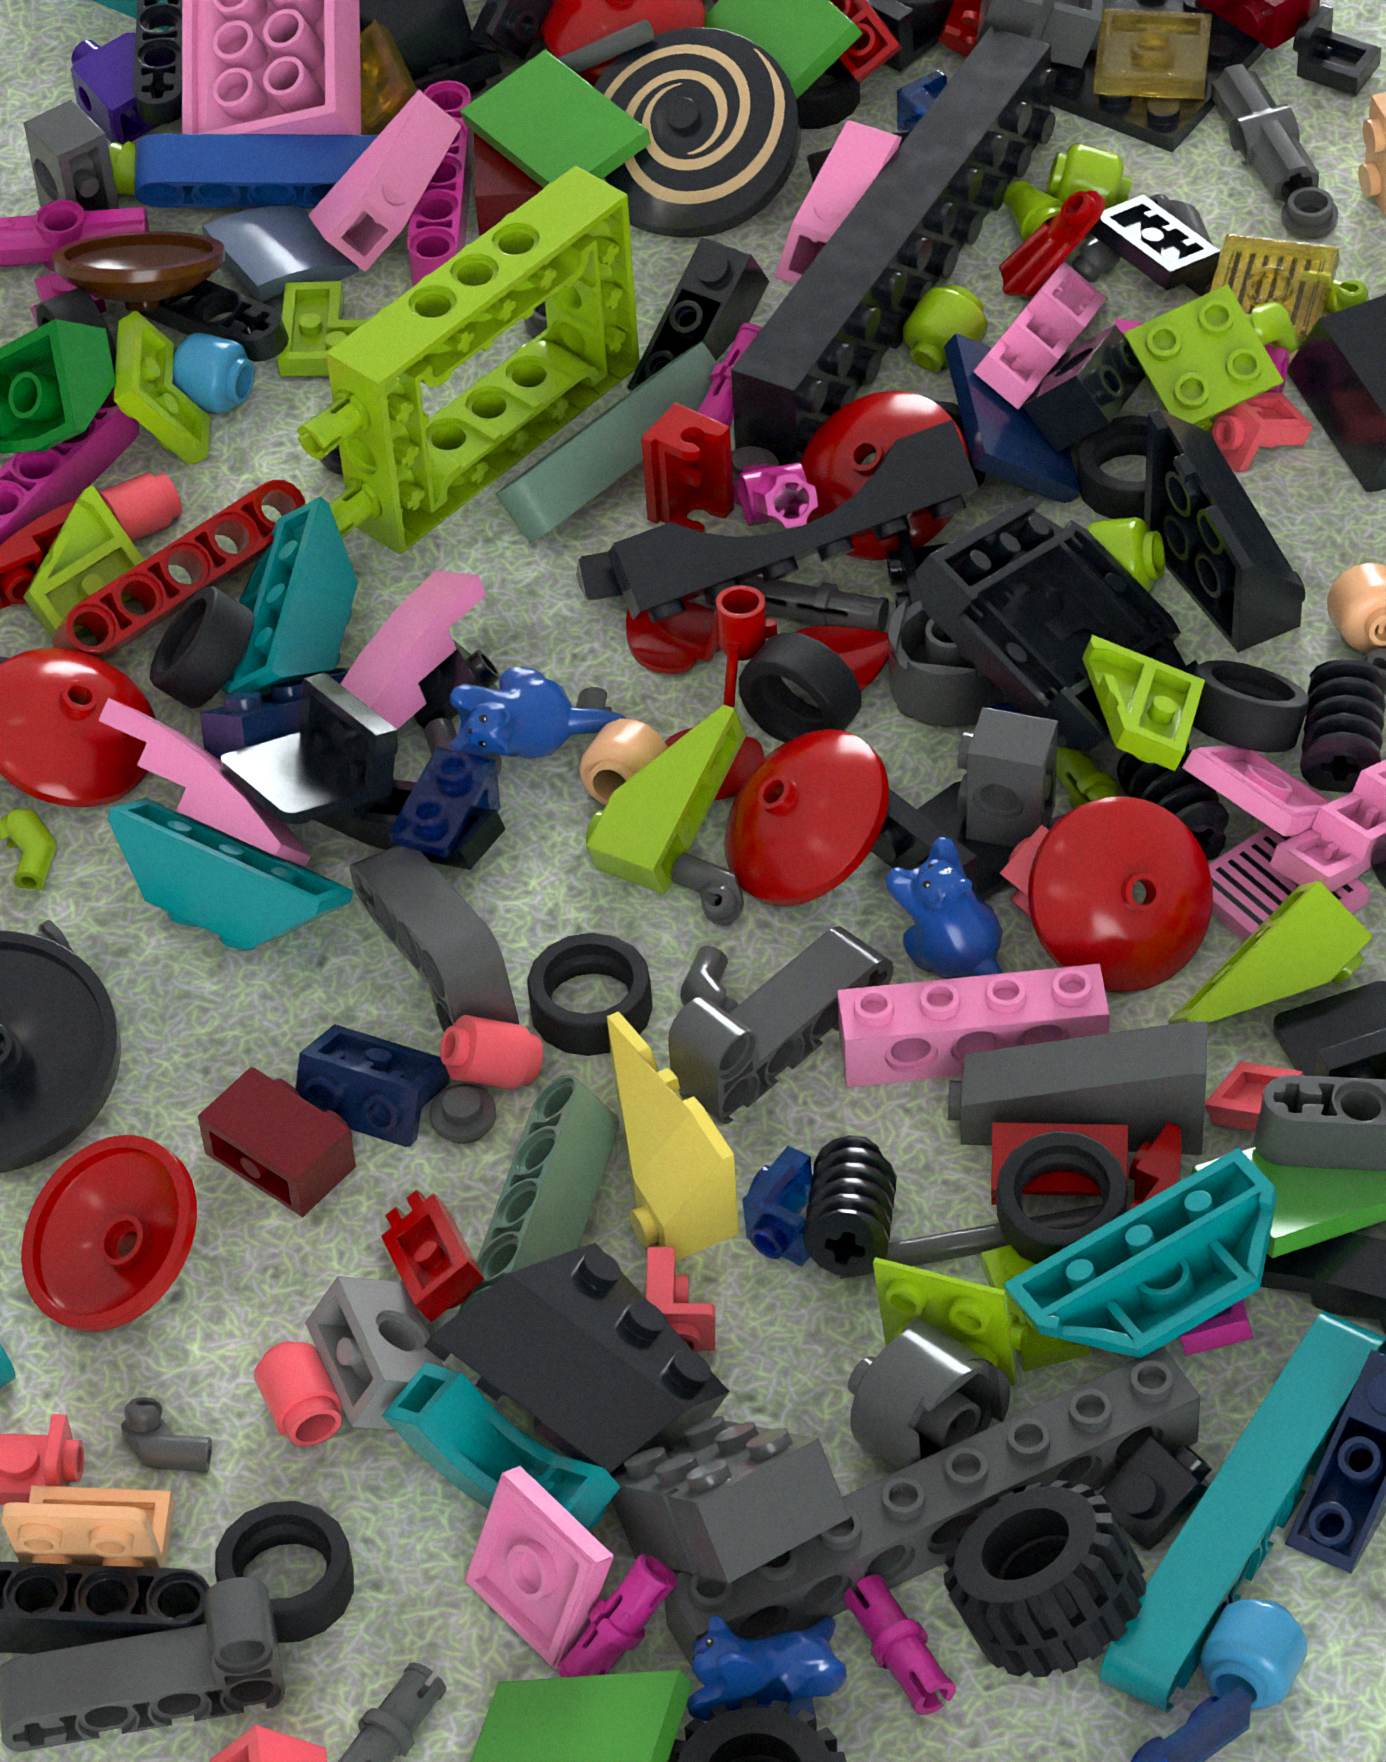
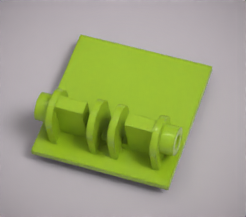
M1228 284L1132 328L1123 334L1166 412L1206 431L1213 426L1211 417L1284 382Z
M875 1257L873 1268L886 1346L899 1336L911 1321L923 1318L932 1325L941 1328L1003 1371L1008 1378L1009 1385H1016L1017 1376L1013 1350L1019 1352L1025 1350L1029 1340L1030 1327L1027 1324L1020 1323L1018 1315L1008 1312L1005 1290Z

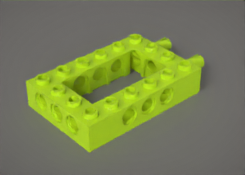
M575 165L554 182L547 184L542 191L514 212L507 214L502 221L474 242L466 245L458 254L434 272L423 277L418 284L390 305L383 307L375 316L347 337L339 340L335 346L326 352L333 402L318 415L299 426L297 433L300 434L298 440L303 449L310 456L318 460L326 457L328 453L339 445L345 490L332 500L329 505L342 539L353 529L358 528L401 555L636 370L640 357L628 195ZM545 301L547 329L529 343L519 347L512 356L487 375L480 377L472 387L447 406L440 408L429 419L428 414L423 411L420 381L429 387H438L451 378L452 371L480 350L484 352L493 346L494 339L520 319L527 320L534 314V309Z

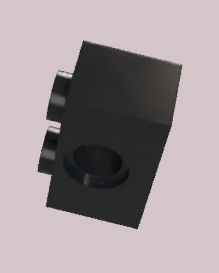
M1115 324L1064 353L1023 404V407L1057 453L1111 423L1146 374L1131 350L1127 339H1125Z

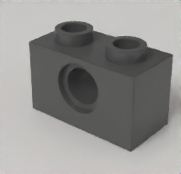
M72 100L23 122L39 205L41 207L52 201L70 200L78 203L84 211L119 209L106 133Z
M982 707L975 731L965 730L962 735L957 760L958 768L967 770V774H964L957 800V810L966 812V839L1015 848L1022 840L1031 837L1041 824L1047 829L1049 828L1055 809L1058 721Z

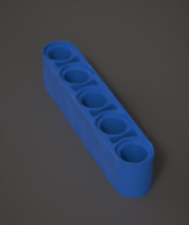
M150 134L141 137L135 144V197L144 205L158 208H261L269 206L315 208L378 135Z

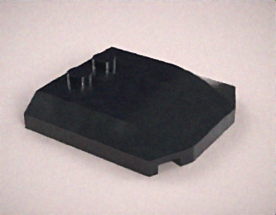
M1031 495L928 555L915 571L922 607L926 614L959 647L962 656L970 664L978 667L999 688L1005 701L1013 709L1024 715L1058 721V747L1091 752L1112 737L1082 659L1092 635L1191 675H1194L1198 663L1195 659L1186 666L1174 644L1175 639L1181 632L1173 617L1087 529L1073 520H1070L1062 528L1036 512L1043 502Z

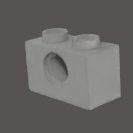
M337 1276L305 1322L351 1427L394 1430L381 1416L425 1362L444 1367L441 1359L424 1347L430 1335L403 1282Z

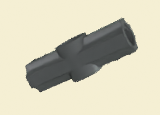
M1243 63L1226 67L1223 73L1211 82V93L1213 94L1214 103L1229 125V135L1233 150H1240L1246 160L1241 163L1243 165L1253 164L1272 197L1284 203L1288 201L1291 193L1303 187L1318 188L1319 172L1300 143L1298 124L1288 104L1276 105L1257 73L1246 69Z

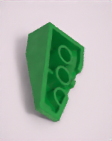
M54 319L0 347V453L44 452L87 429L116 384L106 328Z

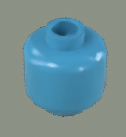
M199 332L185 337L179 344V347L174 348L172 384L202 410L225 414L233 410L237 404H242L247 400L253 387L255 370L253 362L248 359V355L241 344L233 340Z
M1238 1600L1227 1605L1218 1617L1201 1651V1669L1212 1692L1227 1705L1240 1710L1268 1708L1281 1703L1290 1691L1307 1656V1638L1300 1624L1282 1605L1270 1600Z

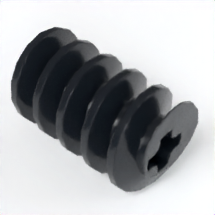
M1344 659L1326 661L1316 666L1309 675L1310 682L1307 691L1309 705L1303 728L1304 738L1301 747L1303 753L1300 760V770L1302 777L1312 787L1320 791L1349 793L1353 791L1362 770L1381 762L1382 730L1385 725L1383 714L1386 709V675L1377 666L1363 660Z
M1188 741L1176 771L1156 763L1141 761L1133 754L1126 752L1120 758L1117 765V776L1128 797L1144 799L1155 803L1174 814L1193 833L1207 861L1217 858L1225 847L1226 836L1224 830L1228 825L1229 814L1223 804L1219 803V796L1213 788L1182 768L1191 753Z
M848 1135L833 1139L820 1149L813 1164L811 1189L809 1191L802 1239L809 1256L821 1268L835 1275L848 1277L867 1275L874 1271L873 1261L875 1257L886 1259L888 1255L897 1175L891 1163L883 1157L879 1147L867 1137Z

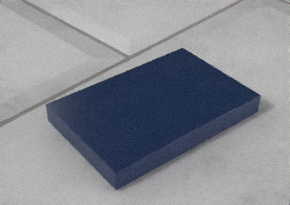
M955 333L946 343L944 349L973 468L1062 503L1072 502L1081 490L1069 446L1056 453L1023 405L1017 410L973 372L991 350V347Z

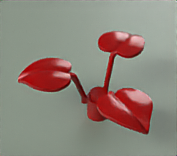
M744 585L732 586L721 591L716 598V611L700 604L683 602L686 612L656 624H652L649 615L633 621L629 609L627 610L626 637L629 649L635 660L649 670L666 674L683 673L691 669L698 658L702 661H711L714 654L722 649L727 656L723 704L733 708L735 706L738 661L752 659L766 642V639L778 634L777 621L773 618L766 619L764 595L756 588ZM813 626L794 632L818 640L837 653L853 671L861 690L875 680L889 659L888 633L842 626ZM693 728L682 730L670 736L665 742L668 748ZM745 737L714 800H723L736 796L744 780L764 758L763 749L759 741L752 737Z

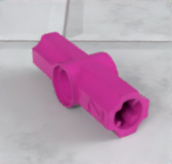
M57 200L43 205L36 212V215L0 218V267L44 264L49 270L54 271L52 255L55 250L66 244L102 235L149 231L147 209L145 207L84 211L76 202Z
M765 462L748 464L743 467V472L739 474V478L733 482L735 503L742 506L744 517L749 527L766 523H773L784 528L802 526L806 524L807 517L811 511L818 507L815 485L807 483L800 463L774 466Z

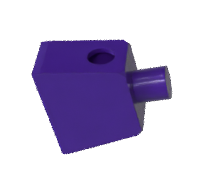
M134 32L125 33L102 47L92 40H84L75 47L71 57L73 65L71 73L77 104L106 133V137L111 143L117 142L123 145L128 141L132 142L160 126L143 122L137 114L133 93L136 33ZM158 61L149 66H166L173 63V61ZM156 90V99L163 98L165 90Z

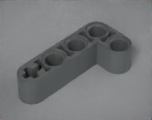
M410 840L350 865V874L354 888L375 923L429 984L436 1014L443 1032L448 1027L453 1026L457 1019L463 1015L519 1025L504 959L492 931Z
M838 926L825 932L729 1014L704 997L693 999L679 1011L671 1025L668 1036L670 1070L678 1078L680 1086L678 1091L688 1098L694 1096L705 1110L725 1124L731 1123L733 1119L729 1116L742 1105H745L747 1108L779 1082L774 1077L787 1066L794 1069L823 1044L819 1039L832 1028L836 1031L839 1030L837 990L889 985L894 970L892 961L846 929Z
M1300 1075L1279 1076L1271 1080L1264 1088L1253 1142L1256 1151L1269 1162L1283 1166L1386 1171V1080Z
M229 1578L212 1585L205 1592L203 1606L206 1624L24 1655L7 1661L0 1666V1728L2 1742L11 1750L24 1752L100 1738L99 1732L122 1728V1734L171 1726L172 1719L194 1715V1721L244 1713V1706L266 1703V1708L275 1707L284 1698L285 1688L277 1630L267 1587L264 1583L253 1578Z

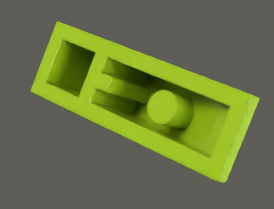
M723 704L613 791L604 811L599 810L594 814L586 832V848L599 871L662 894L667 892L673 883L671 874L677 858L682 853H688L746 737L735 708Z
M1320 880L1299 885L1167 1022L1169 1024L1191 1021H1206L1210 1023L1329 983L1331 980L1335 985L1340 984L1362 964L1364 957L1359 951L1373 936Z

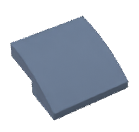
M269 206L254 208L221 217L202 225L203 235L215 238L224 244L225 261L223 263L259 302H264L285 291V282L340 281L359 272V268L355 263L324 239L309 218V214L302 207Z

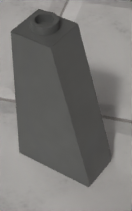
M1191 1021L964 1054L962 1081L950 1080L948 1120L961 1121L962 1145L992 1146V1122L1128 1125V1152H1137L1145 1142L1153 1144L1167 1123L1170 1122L1180 1127L1181 1154L1202 1155L1208 1022Z

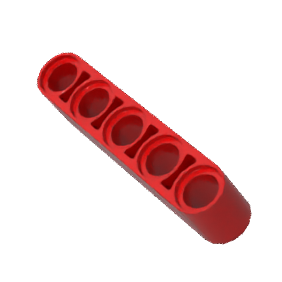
M273 479L260 485L76 604L56 629L52 639L53 648L76 650L105 660L181 610L189 599L201 589L218 586L259 559L274 541V537L270 534L276 524L264 515L262 505L274 507L280 512L281 516H284L305 505V499L301 491L294 484L285 480ZM215 535L229 537L237 547V554L228 553L221 549L217 544ZM168 565H177L184 568L189 573L191 584H183L176 581L171 576ZM130 595L137 598L142 603L145 614L136 615L129 612L124 607L121 596ZM83 626L90 629L95 634L98 645L88 646L81 643L76 638L73 627Z

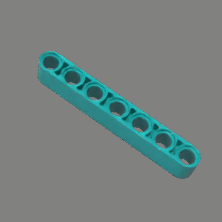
M1322 1311L1317 1316L1147 1583L1146 1594L1138 1599L1142 1607L1137 1618L1125 1623L1128 1631L1118 1642L1111 1641L1100 1668L1099 1678L1101 1682L1165 1713H1169L1174 1705L1168 1701L1177 1687L1185 1689L1200 1665L1202 1646L1210 1635L1218 1617L1227 1605L1240 1600L1242 1596L1236 1594V1591L1244 1579L1252 1581L1274 1545L1273 1542L1268 1541L1277 1526L1284 1529L1307 1492L1301 1489V1486L1309 1474L1316 1475L1371 1349L1386 1355L1385 1337L1326 1311Z

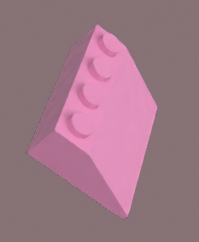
M182 0V134L361 135L359 0Z

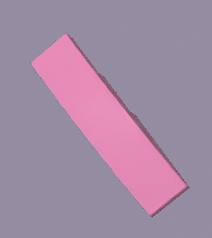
M1063 261L973 372L1018 410L1034 392L1046 374L1059 361L1070 344L1087 326L1107 297Z
M434 571L395 609L361 651L340 685L396 729L400 728L427 704L418 683L457 650L449 628L487 596L479 575Z
M108 698L98 721L147 742L137 766L186 787L176 809L177 812L272 855L306 868L311 856L284 822L278 820L221 772V760L184 734L136 709Z
M1386 759L1362 770L1351 793L1319 807L1311 829L1277 844L1269 866L1298 885L1320 880L1330 892L1337 890L1372 868L1373 852L1379 846L1386 845Z

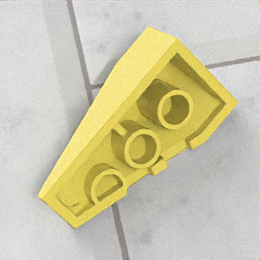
M618 1011L607 1016L610 1056L635 1202V1209L629 1211V1217L636 1237L644 1248L655 1245V1247H675V1261L738 1235L739 1221L735 1160L732 1150L700 1102L694 1096L683 1101L678 1091L680 1086L676 1075L669 1068L658 1071V1066L650 1046Z

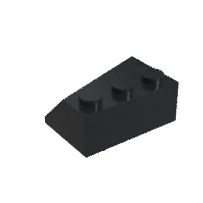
M1385 294L1319 318L1291 360L1287 370V374L1366 492L1386 489Z
M1159 408L1148 412L1144 521L1149 525L1151 531H1158L1162 537L1165 551V567L1237 652L1300 627L1302 602L1305 601L1306 597L1304 584L1298 573L1288 563L1211 434Z
M596 1243L507 1273L434 1333L424 1345L426 1349L443 1362L452 1353L481 1375L475 1385L496 1402L503 1395L511 1398L534 1416V1431L568 1457L605 1468L612 1477L625 1472L624 1463L642 1451L663 1447L666 1454L671 1452L670 1448L686 1440L684 1431L699 1421L711 1418L730 1392L712 1373L708 1363L685 1343L668 1324L663 1313L641 1294L623 1274L618 1263Z

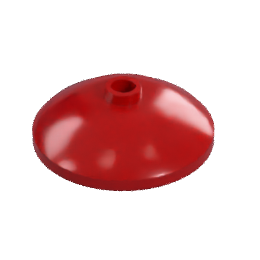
M553 0L543 21L545 46L549 53L559 58L644 19L651 24L654 36L677 29L705 28L704 5L702 0ZM620 55L578 73V75L585 80L597 82L602 73Z
M902 391L873 393L841 407L824 421L815 432L800 462L807 483L815 485L818 507L811 511L806 523L808 524L834 511L859 492L872 477L886 451L896 440L953 420L951 416L928 398ZM954 422L956 430L962 442L963 448L969 460V454L965 439L959 427ZM876 453L875 459L870 464L862 465L863 460L868 455ZM930 512L909 519L908 521L911 526L909 533L913 549L921 547L942 531L954 515L933 521ZM874 533L852 540L855 550L845 555L869 561L886 560V550L897 549L896 536L883 541H877Z
M41 648L15 655L0 664V774L21 791L34 798L56 805L94 807L114 802L133 790L149 772L137 766L147 742L98 721L108 698L136 709L156 720L154 711L144 693L126 674L98 657L64 648Z
M826 729L800 735L777 747L764 757L750 772L738 790L726 825L725 857L728 868L736 874L740 887L764 903L776 906H793L819 898L844 882L869 854L885 821L889 802V783L885 766L877 752L854 734L842 730Z
M1109 797L1080 805L1064 815L1049 830L1033 859L1028 882V903L1036 935L1049 957L1058 967L1100 964L1105 991L1129 992L1151 988L1168 980L1192 959L1208 930L1213 907V886L1205 854L1193 833L1179 818L1165 808L1144 799ZM1137 881L1141 882L1146 890L1145 899L1141 904L1137 903L1132 895V888Z
M119 1135L108 1137L86 1146L71 1156L56 1170L42 1188L30 1211L21 1249V1263L25 1285L34 1303L45 1315L73 1330L100 1332L131 1322L161 1299L183 1268L196 1230V1192L190 1174L182 1161L169 1149L151 1139L136 1135Z

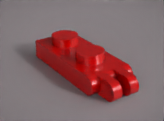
M416 1189L406 1197L412 1209L411 1212L405 1216L395 1206L385 1214L391 1228L382 1234L381 1238L414 1305L432 1322L447 1309H453L462 1304L470 1296L473 1288L484 1280V1277L445 1204L436 1194L433 1193L426 1199Z

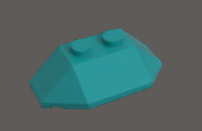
M321 496L277 520L270 534L274 537V541L258 559L243 590L239 602L248 607L254 614V627L248 646L238 666L221 688L228 695L245 692L261 693V696L271 694V685L292 680H304L306 677L324 672L329 673L335 670L340 661L339 651L346 625L352 616L351 607L358 581L330 505Z
M147 797L110 808L108 822L144 900L168 911V918L178 924L192 927L200 926L220 935V942L228 947L238 950H253L256 946L284 937L351 902L353 890L191 817L170 810L165 805Z
M1238 1147L1003 1283L1005 1291L1040 1334L1141 1359L1260 1289L1277 1201L1275 1186Z

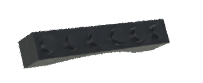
M953 420L896 440L886 451L872 477L859 492L834 511L804 526L770 535L732 537L699 532L670 522L613 543L607 554L633 621L649 615L652 624H656L686 612L683 602L706 594L708 602L714 603L721 591L732 586L741 585V581L762 574L765 583L788 576L799 570L796 561L818 553L821 562H825L855 550L852 540L874 533L877 541H883L911 529L909 519L930 512L933 521L959 513L967 508L964 499L971 496L979 486Z

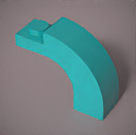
M425 1362L381 1415L436 1471L464 1494L488 1510L502 1472L519 1466L588 1531L599 1523L605 1513L606 1505L621 1488L605 1468L557 1454L528 1437L503 1417L459 1371Z

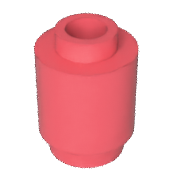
M147 472L98 492L132 542L170 527L172 519L180 517L182 513L178 492L171 479L164 473L153 476Z
M463 1015L457 1019L453 1026L448 1027L444 1032L440 1044V1058L442 1063L446 1065L447 1072L453 1080L514 1090L520 1085L529 1086L536 1080L542 1066L543 1045L539 1036L529 1033L528 1029L523 1025Z
M287 1341L270 1348L257 1364L254 1371V1380L277 1430L281 1435L288 1437L294 1445L301 1447L313 1446L326 1441L341 1426L342 1417L340 1412L342 1405L316 1347L305 1342Z

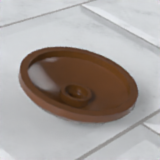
M169 231L128 232L96 236L66 244L54 251L52 259L54 271L66 282L87 291L94 297L125 302L127 310L148 311L159 308V300L184 294L213 275L225 261V248L221 241L200 234Z

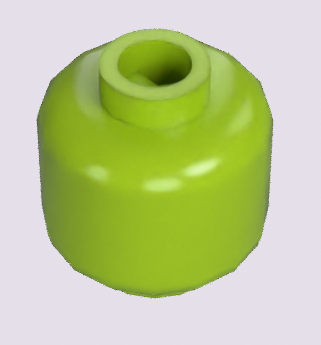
M1075 143L1068 148L1066 153H1056L1048 176L1045 193L1065 202L1076 192L1097 191L1105 199L1104 210L1127 201L1132 178L1123 176V160L1118 154L1085 144Z
M951 284L945 287L930 288L921 296L904 323L902 333L907 347L911 350L910 357L915 364L934 373L939 372L941 367L949 368L944 346L955 333L981 343L987 333L988 322L983 313L984 306L976 295L961 286Z
M1132 517L1097 520L1086 527L1147 592L1152 589L1156 579L1163 577L1165 551L1162 537L1158 531H1151L1149 525L1142 519Z

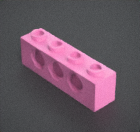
M1100 964L837 990L839 1039L846 1087L963 1076L964 1054L1109 1033L1110 1013Z

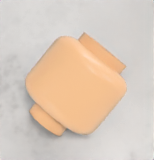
M1369 562L1353 566L1336 579L1327 596L1328 614L1346 643L1359 652L1369 653L1374 649L1386 646V566L1383 564Z
M624 718L609 722L596 734L583 753L579 767L581 782L592 798L601 805L606 806L613 791L668 749V746L662 736L646 723L636 719Z

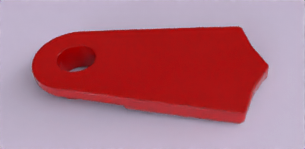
M1079 191L1072 194L1064 202L1058 215L1048 224L1040 226L999 265L1003 278V292L1009 296L1032 298L1100 219L1105 209L1104 197L1097 191Z

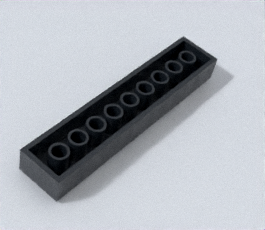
M995 27L988 29L732 367L735 450L746 446H755L772 452L778 459L779 466L800 463L810 439L824 421L841 407L854 401L855 394L863 383L870 385L874 382L879 373L884 354L889 348L897 349L901 345L904 323L921 296L930 288H933L940 278L948 279L951 276L957 263L958 253L965 243L972 245L976 242L981 232L984 217L990 210L997 211L1000 209L1004 202L1007 186L1014 176L1019 178L1024 176L1029 167L1032 152L1038 143L1045 145L1050 140L1056 120L1055 114L1050 112V96L1056 82V71L1051 69V44Z

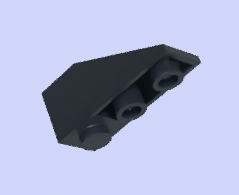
M701 237L627 386L628 389L634 390L668 363L701 341H703L716 361L735 340L741 325L750 322L770 282L751 254Z

